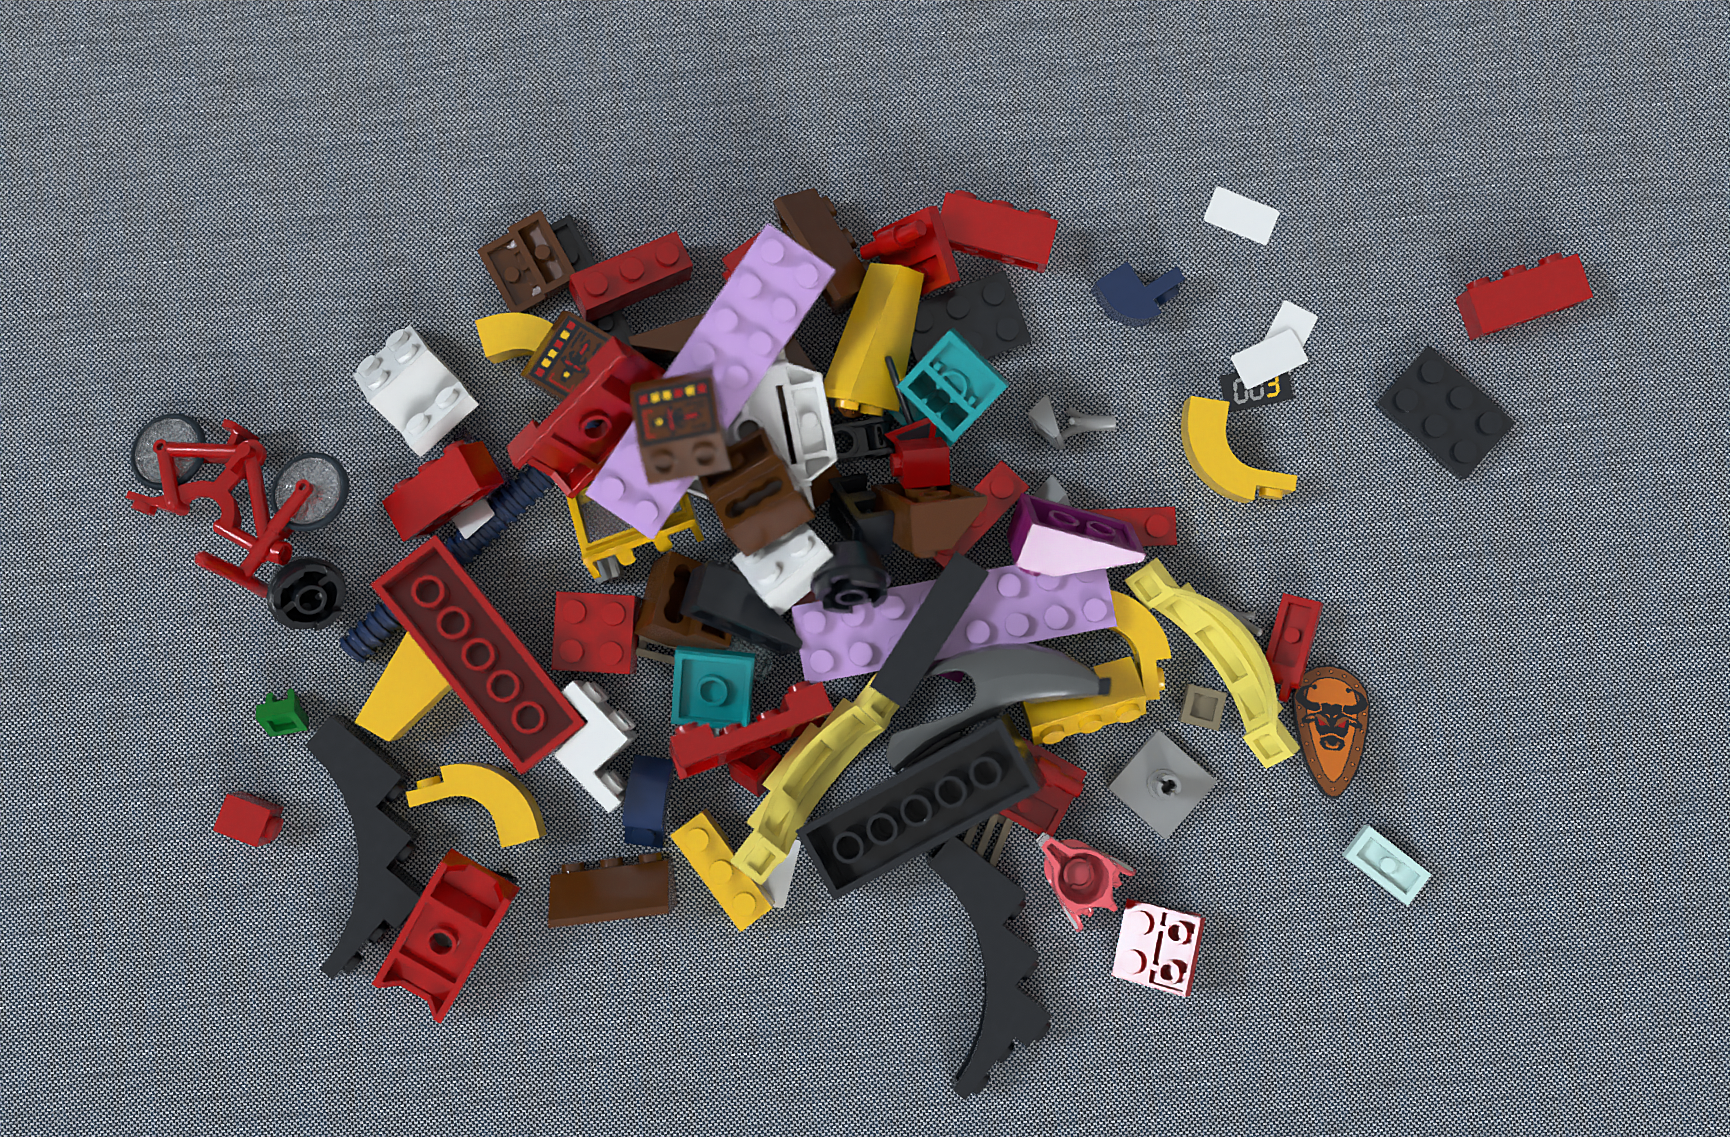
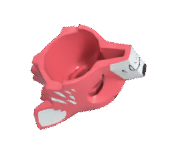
M1041 832L1035 838L1045 854V876L1076 932L1079 933L1083 929L1080 915L1084 914L1091 917L1094 914L1093 908H1105L1113 912L1118 909L1113 898V887L1118 888L1122 885L1118 877L1120 873L1134 876L1137 872L1136 869L1080 840L1066 839L1057 841L1044 832Z

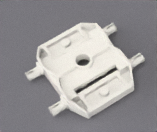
M783 348L726 433L729 445L731 446L741 440L739 428L744 421L753 420L760 428L764 427L775 441L802 486L812 509H815L810 488L812 485L811 481L838 460L825 387L821 373L790 364L788 359H786ZM778 385L783 386L797 460V464L791 465L777 392ZM696 476L687 492L708 499Z

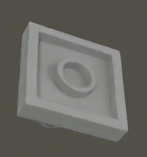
M1156 729L1105 787L1166 840L1217 781L1164 733Z

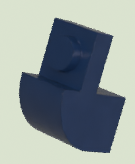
M1127 261L1096 281L1090 291L1105 313L1114 321L1126 326H1143L1154 322L1162 313L1155 302L1163 306L1180 294L1177 288L1184 282L1185 277L1176 266L1152 283L1144 286Z
M635 754L623 808L622 826H625L624 843L663 848L666 838L667 808L673 788L674 764L672 759Z

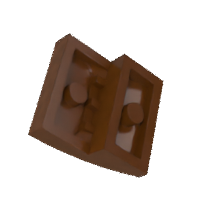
M542 210L507 228L509 233L477 249L511 313L526 314L568 287L569 275L576 273Z

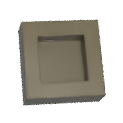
M1186 684L1178 721L1219 731L1227 693Z

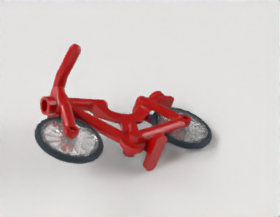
M164 414L153 419L141 429L135 438L131 449L130 462L132 471L143 485L151 489L162 490L164 495L149 497L128 491L125 498L133 502L131 508L150 516H155L157 509L185 516L190 512L192 500L201 497L212 498L218 503L222 511L221 518L213 523L214 532L249 551V555L238 567L211 553L200 551L195 555V563L246 588L261 598H266L269 584L253 574L266 561L282 566L290 561L293 547L291 543L283 540H287L294 531H315L335 520L343 510L349 495V479L346 470L336 458L326 453H304L293 458L278 472L273 482L271 505L275 515L271 519L261 466L266 461L267 451L265 446L258 441L259 438L238 423L224 419L221 427L231 433L227 444L207 443L205 433L200 424L185 414ZM203 463L225 464L226 466L225 470L214 482L196 481L186 484L199 471ZM242 479L247 480L257 537L240 529L242 517L238 503L231 494V491Z

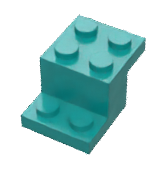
M952 328L901 381L897 388L906 396L914 421L928 417L937 426L935 437H941L950 448L993 404L994 400L1010 383ZM901 406L899 412L888 411L902 426L907 424Z

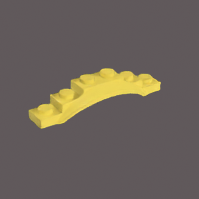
M1157 557L1124 580L1148 611L1154 608L1169 618L1209 658L1225 682L1240 712L1247 732L1242 738L1265 769L1293 756L1300 749V746L1278 719V714L1283 707L1277 700L1272 672L1260 646L1248 629L1224 607L1207 597L1197 594L1189 582L1179 587Z
M876 672L853 703L843 697L820 728L810 723L762 784L770 792L746 823L754 828V830L730 860L734 866L759 885H762L775 867L786 859L798 835L796 830L804 825L812 810L847 765L888 727L891 717L900 707L869 686L878 672Z

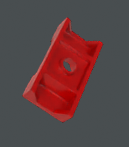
M612 336L586 363L590 374L541 424L532 419L506 446L514 467L520 469L526 463L550 476L563 493L572 500L601 471L634 422L630 395L631 385L661 379L667 373V371L615 336ZM592 420H604L597 428H585L587 423Z
M806 680L787 689L789 693L784 695L779 710L772 709L756 717V723L742 727L741 723L726 726L718 731L720 736L715 738L709 723L699 726L698 722H691L675 729L676 735L670 737L669 753L679 780L687 779L799 737L810 723L820 728L825 722L824 715L833 712L822 681L811 685L810 681Z
M451 848L438 865L371 985L377 988L394 986L405 988L426 1000L433 1020L441 1024L518 894L520 887ZM434 934H446L451 939L452 946L443 947L439 945L435 940Z

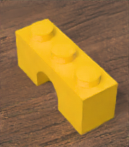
M1129 656L1093 666L1094 673L1100 678L1111 677L1112 689L1110 696H1092L1082 699H1065L1035 704L1020 701L1033 745L1041 743L1054 744L1066 736L1080 732L1084 734L1093 733L1101 729L1102 726L1116 722L1129 723L1146 714V694L1132 657Z
M707 808L670 835L740 932L773 908L775 901L764 886L759 885L730 862L735 853L728 842L729 838Z

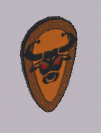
M1324 665L1316 666L1304 673L1300 689H1293L1291 701L1293 722L1305 767L1321 794L1327 799L1336 800L1351 785L1359 770L1369 729L1370 701L1368 692L1358 677L1344 668Z

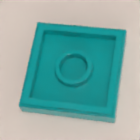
M677 645L674 662L671 724L685 725L691 722H698V725L701 726L709 723L710 728L722 729L734 723H741L742 727L750 725L756 653Z

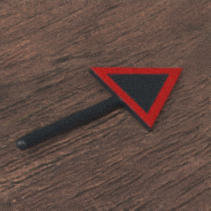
M886 356L885 363L907 424L885 432L884 435L894 444L895 441L935 437L937 426L928 417L914 421L906 396L897 388L901 382L891 356Z

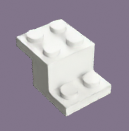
M408 325L404 330L400 329L394 332L387 339L386 346L375 356L370 355L359 364L357 372L353 375L368 402L401 432L409 447L420 458L479 405L460 377L427 345L422 336L411 325Z
M804 523L747 558L740 552L732 558V561L766 604L781 616L811 591L810 583L813 573L830 560L833 554L811 528Z
M586 680L572 681L561 693L588 722L554 756L597 802L610 813L624 804L628 783L618 772L612 770L609 773L605 767L638 737L632 730L636 724L623 710H613L606 703V700L610 697L595 681L592 683Z

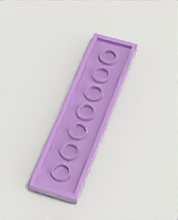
M767 223L663 378L713 368L727 432L836 271ZM633 422L585 494L650 539H654L695 477L648 486L638 449L635 423Z
M1016 565L986 570L989 572V575L934 660L949 658L961 652L984 646L1029 643L1117 626L1106 568L1055 577L1042 573L1040 576H1032L1022 572ZM937 579L887 588L888 598L883 604L876 608H873L871 602L853 606V613L845 614L826 611L823 609L822 601L791 606L796 634L803 641L799 651L805 681L809 680L812 684L879 671Z

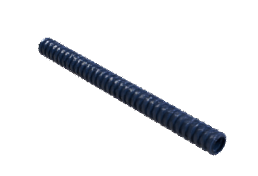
M644 356L653 363H655L651 357L648 358L647 356ZM591 422L585 426L586 429L599 427V425ZM527 464L528 470L525 472L521 470L518 473L519 478L517 480L512 478L509 481L510 486L508 488L502 487L500 489L501 495L491 497L493 502L489 506L494 512V516L468 539L463 537L459 529L456 530L457 535L454 538L452 536L447 538L448 544L446 546L464 568L466 563L472 564L474 562L473 557L475 555L481 556L483 554L482 548L485 546L489 548L492 545L491 540L493 538L498 540L501 537L500 532L502 530L508 531L510 529L508 524L511 522L516 523L519 520L517 516L520 513L525 515L528 512L526 508L529 505L534 507L536 505L535 499L537 497L543 498L545 496L544 491L547 488L549 490L554 488V481L550 476ZM378 602L375 605L376 610L374 612L368 611L366 613L367 619H360L357 622V628L351 627L348 630V636L342 635L339 638L342 649L356 662L365 663L368 659V654L374 655L377 646L382 647L385 645L384 639L386 637L391 639L394 636L393 631L395 629L401 630L403 628L402 624L385 603Z

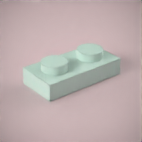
M1368 825L1362 827L1342 853L1344 858L1405 905L1410 904L1432 875Z

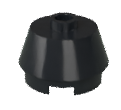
M843 541L827 546L833 557L813 573L810 588L815 593V600L823 602L824 610L834 613H853V606L871 602L873 608H876L887 600V587L891 582V578L874 546L861 541Z
M309 556L291 557L286 565H278L271 575L267 590L269 611L280 624L292 630L314 628L315 631L324 629L336 621L342 613L341 606L346 595L344 577L335 565L324 559Z

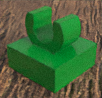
M292 688L288 689L286 700L279 701L274 693L271 692L267 694L265 704L256 705L255 719L270 737L309 730V716L300 706V698Z

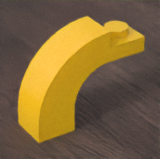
M501 313L475 320L485 356L493 364L520 356H533L553 326L551 322L524 313Z
M1190 396L1184 401L1181 419L1183 448L1191 467L1209 488L1230 500L1244 504L1254 500L1256 490H1259V497L1281 500L1282 495L1295 491L1296 475L1249 467L1232 453L1226 439L1229 402Z
M1110 590L1117 626L1107 629L1119 634L1131 648L1135 668L1146 694V701L1160 699L1159 691L1165 690V677L1163 668L1157 667L1156 660L1172 658L1165 633L1155 617L1142 604L1125 594Z
M459 762L441 766L440 769L444 782L441 783L439 775L416 781L418 789L406 792L409 808L451 796H464L478 801L486 807L494 819L501 848L534 840L547 834L541 811L530 791L510 773L489 764Z

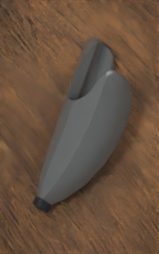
M1030 643L995 644L961 652L930 667L923 678L956 670L967 673L972 678L976 687V696L972 705L962 712L893 733L888 743L886 758L891 769L898 773L912 760L936 743L965 728L999 715L1004 708L1014 703L1026 701L1035 704L1092 696H1110L1112 679L1111 677L1100 678L1088 666L1060 650Z

